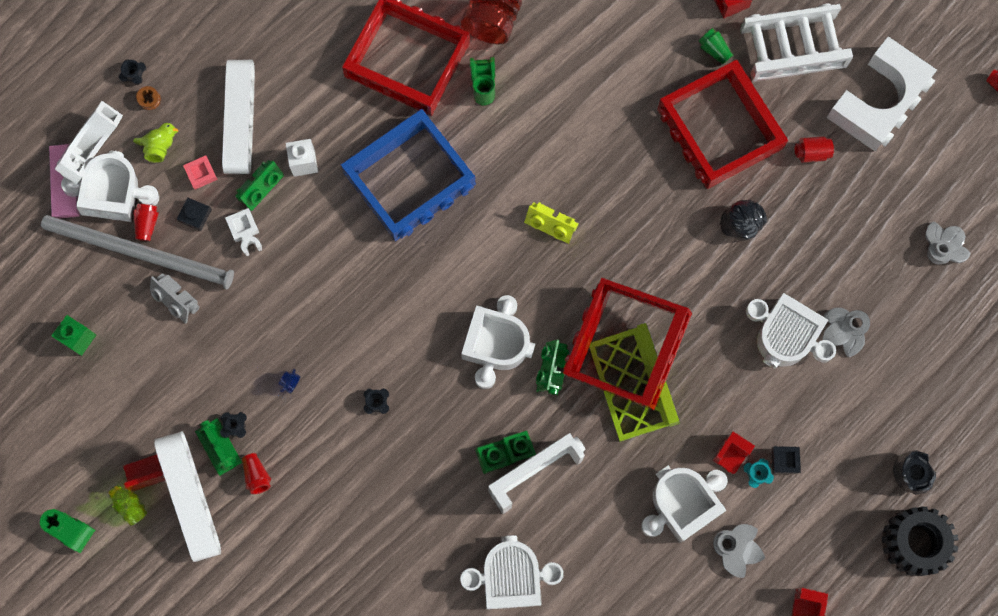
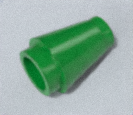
M713 28L698 41L702 45L700 48L722 65L733 56L720 32H716Z

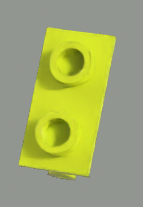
M533 202L528 208L524 223L569 244L573 232L576 231L579 223H576L574 218H570L560 212L557 217H554L552 215L555 210L540 202L538 204Z

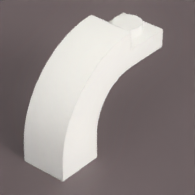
M101 101L57 162L55 170L64 178L77 184L86 171V165L94 158L101 146L115 130L123 115Z

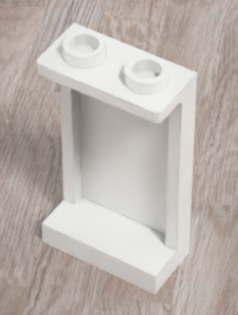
M569 433L489 485L488 492L502 514L512 509V502L507 496V492L567 453L570 454L576 465L580 464L585 456L583 453L585 447L578 437L573 438Z

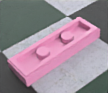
M69 144L49 146L52 217L58 219L80 216L76 207L78 196L70 197L64 193L61 187L64 177L55 170L57 162Z

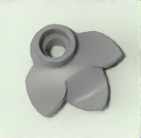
M936 222L930 223L927 227L925 238L930 244L927 256L931 262L935 264H945L949 261L962 263L969 258L971 253L962 246L965 241V233L962 228L950 226L944 230Z
M839 307L829 310L824 316L831 325L825 330L823 340L831 341L835 346L843 345L847 357L856 355L865 345L864 334L870 327L868 315L860 310L849 312ZM859 318L862 321V326L859 328L854 327L852 320Z
M740 524L732 531L724 530L719 532L713 540L715 551L722 556L724 568L735 577L744 578L746 564H755L765 559L763 551L753 541L758 531L754 526ZM724 539L730 541L731 546L729 549H725L722 546Z

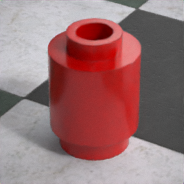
M825 136L800 138L799 142L795 144V156L799 158L801 163L826 161L828 158H832L834 154L833 141L831 138L826 139Z

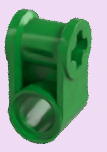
M494 56L483 60L470 58L474 100L479 105H489L495 99ZM482 88L489 89V91L485 93L480 92L479 90Z
M56 509L45 511L40 518L41 529L78 553L83 551L96 531L86 523ZM53 518L60 522L57 527L51 522Z

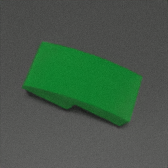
M528 431L505 437L500 441L478 447L475 450L483 474L505 468L536 455Z

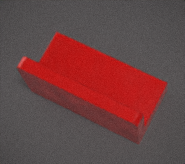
M157 454L123 466L127 482L123 484L125 489L134 492L166 481Z

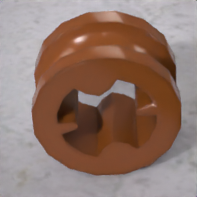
M145 86L137 92L136 99L142 108L153 110L159 106L161 97L155 88ZM153 93L152 97L154 100L151 103L147 101L146 104L144 96L146 94L150 96Z

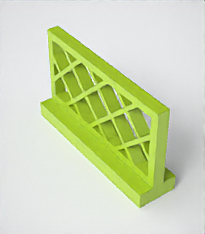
M647 323L637 325V328L591 342L589 347L599 379L606 382L604 376L608 368L611 367L622 373L616 387L620 386L625 375L638 381L633 391L635 394L641 383L647 385L648 382L644 378L646 374L650 378L658 357ZM635 336L637 345L633 353L620 348L624 338ZM615 341H618L617 344H616V346L613 345V344H611V343H612V342H615ZM607 345L614 350L607 362L598 357L595 348ZM638 349L642 358L636 356ZM617 351L630 356L624 370L611 364ZM633 359L644 363L645 369L640 378L627 372ZM600 362L606 365L604 370H602ZM666 382L657 402L658 407H655V410L660 412L663 422L654 425L643 421L649 408H645L639 419L627 413L632 403L631 401H628L625 409L621 410L613 404L612 400L615 395H610V393L604 391L620 442L668 426L672 427L680 424ZM616 411L622 413L619 420ZM625 415L638 421L633 432L623 434L620 424ZM641 424H644V425L648 426V427L639 429L640 426H641Z

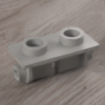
M160 274L157 279L151 277L150 293L152 297L158 302L161 301L168 307L169 312L175 318H180L186 324L189 312L194 314L200 308L197 305L198 301L185 290L177 295L176 293L181 290V286L169 275Z

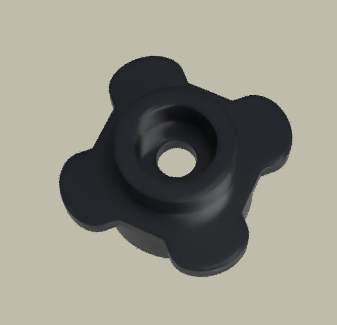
M125 60L121 65L119 79L122 82H133L135 85L141 84L143 81L142 74L146 70V65L135 60Z
M384 388L381 390H365L366 405L363 407L365 413L380 412L381 414H386L389 411V406L387 405V398L390 395L389 391ZM378 399L379 403L375 404L374 400Z
M225 412L222 414L223 428L220 430L221 436L224 438L229 436L243 438L246 435V414L243 412L238 414ZM236 423V426L231 427V424Z

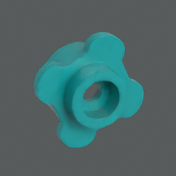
M762 458L754 464L747 463L744 465L743 469L748 474V484L750 487L757 488L759 484H770L773 482L774 476L771 474L770 467L768 466L769 462L766 459ZM757 471L761 472L760 476L756 474Z

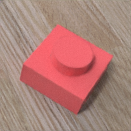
M206 155L183 165L195 190L218 180Z

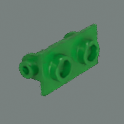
M273 160L262 162L252 174L255 180L252 182L247 179L236 190L235 198L241 203L243 202L250 211H253L284 177V173Z
M559 340L546 342L541 352V359H543L541 369L536 376V392L548 391V394L558 395V392L562 390L564 374L556 371L557 367L564 369L566 364L564 360L569 354L567 344L559 343Z
M218 418L211 422L206 420L199 425L200 428L195 433L219 476L243 463L229 437L224 438L221 436L220 430L223 426Z

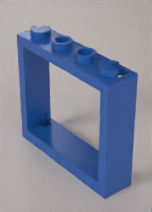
M423 109L341 164L344 175L395 241L400 238L402 239L406 235L410 236L415 227L419 224H427L433 219L436 212L441 209L444 211L451 207L456 198L460 195H468V191L476 185L475 175ZM423 129H426L461 173L462 177L395 224L358 174Z

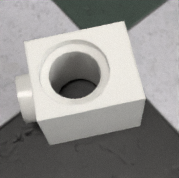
M311 139L286 143L289 167L294 177L318 173L315 149Z

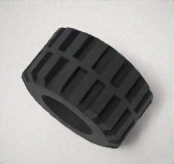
M921 506L901 511L896 516L891 517L888 521L890 524L885 526L883 530L886 536L882 537V543H886L887 548H883L884 554L889 553L890 558L887 560L890 564H896L897 567L895 569L900 572L905 571L906 575L910 576L932 575L948 568L947 563L954 561L955 557L952 553L958 552L959 546L954 545V541H958V534L953 535L952 530L955 527L953 523L947 524L946 521L949 518L945 514L939 516V510L934 508L928 510V507ZM913 526L921 527L930 537L931 549L924 558L916 555L909 546L908 534Z

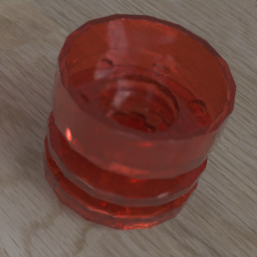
M469 0L470 5L465 9L461 20V27L469 32L470 36L479 41L494 45L507 43L514 28L513 22L517 19L518 12L521 9L522 0Z

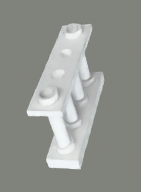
M823 4L817 8L763 16L754 14L745 18L740 29L741 34L752 32L758 58L750 72L752 82L847 68L853 58L851 48L843 50L839 48L833 20L836 19L841 9L840 4ZM823 22L829 46L828 52L818 53L815 51L809 23ZM799 25L805 55L795 57L791 54L785 27ZM762 30H776L782 55L781 59L771 60L767 57Z

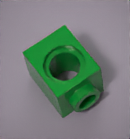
M66 315L51 336L82 356L97 335Z

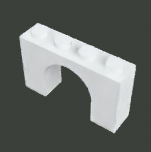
M890 37L886 38L868 65L895 85L898 92V104L889 109L873 108L846 90L827 116L830 121L873 151H876L880 145L885 147L894 136L891 130L894 126L898 129L908 117L904 113L908 108L913 111L922 99L918 96L921 91L926 93L935 82L931 77L937 71V69Z

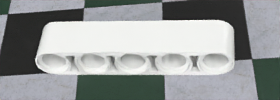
M227 60L222 156L224 174L251 173L255 81L253 60Z
M181 431L155 439L156 452L192 560L196 562L220 555V542L184 433Z

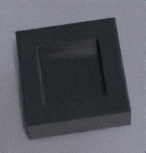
M187 197L177 220L184 225L202 231L212 209L206 204Z
M773 446L771 448L772 474L801 473L800 447Z

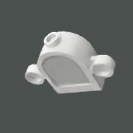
M109 151L108 154H102L93 158L86 165V171L77 184L66 178H63L61 182V187L66 195L70 197L78 196L76 207L79 213L85 216L132 222L136 199H139L141 204L154 206L159 202V194L156 188L150 185L138 188V180L132 165L124 158V154L118 151Z
M785 293L780 296L770 313H768V305L761 299L752 300L747 306L746 314L748 318L752 321L763 322L758 332L757 345L761 355L764 357L763 362L766 365L775 369L778 366H791L799 362L809 351L813 353L815 359L819 362H828L835 356L836 347L831 341L822 340L816 342L828 319Z
M509 295L502 296L498 300L497 311L476 306L462 350L463 360L483 365L475 374V382L481 389H489L495 384L496 376L493 368L497 370H510L519 366L526 357L532 358L535 343L530 342L529 332L524 323L513 316L517 311V301Z
M669 465L656 474L659 480L653 491V503L659 515L647 516L642 521L641 528L645 535L656 537L663 531L664 524L666 523L679 543L683 542L726 511L713 492H719L726 487L727 476L720 470H713L707 474L704 480L701 475L691 469L676 468L671 470Z
M502 536L501 543L496 545L487 555L484 565L485 573L481 574L474 568L466 569L461 575V584L469 591L477 590L481 585H485L487 610L541 606L540 581L543 580L549 585L558 584L563 578V569L557 563H548L543 569L539 570L537 558L527 545L518 542L517 536Z

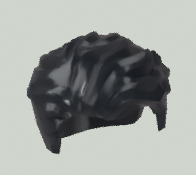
M750 199L739 200L723 212L720 228L726 236L734 237L740 241H747L756 237L758 231L762 230V227L768 222V218L763 207L758 202Z
M917 450L908 451L897 457L894 462L893 476L896 483L903 490L917 495L927 493L933 487L936 480V472L929 463V454Z

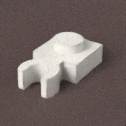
M249 208L225 218L235 242L243 240L241 249L246 256L250 255L248 252L250 244H255L259 251L262 250L259 240L253 237V235L259 233V230Z

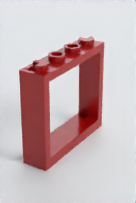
M379 0L342 66L344 76L416 110L423 109L426 114L432 116L470 44V34L462 30L459 25L453 26L446 23L439 16H431L424 13L417 6L410 7L403 4L400 0ZM387 14L457 45L431 96L360 65Z
M737 59L661 98L657 110L661 115V121L667 123L672 139L676 143L679 142L683 149L682 154L688 163H692L695 168L696 178L700 179L707 189L783 150L788 142L786 135ZM727 78L768 143L713 171L673 105Z
M601 277L596 289L592 291L593 300L591 305L583 313L581 330L577 331L574 335L572 342L574 347L571 355H567L564 360L566 364L563 374L579 382L655 410L692 312L689 308ZM611 293L674 315L643 396L580 373Z

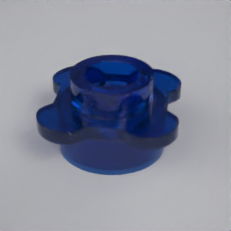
M292 369L290 373L284 372L278 385L282 386L279 392L286 391L289 394L293 392L301 377L295 373L296 369Z

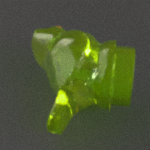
M119 485L112 487L108 491L116 514L121 515L123 521L127 522L130 526L136 524L147 515L148 512L145 510V505L139 502V497L133 491L125 490Z

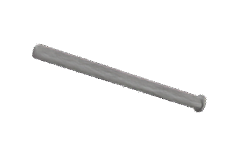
M45 215L41 221V227L44 230L221 284L224 289H229L233 281L234 271L231 269L228 271L218 269Z

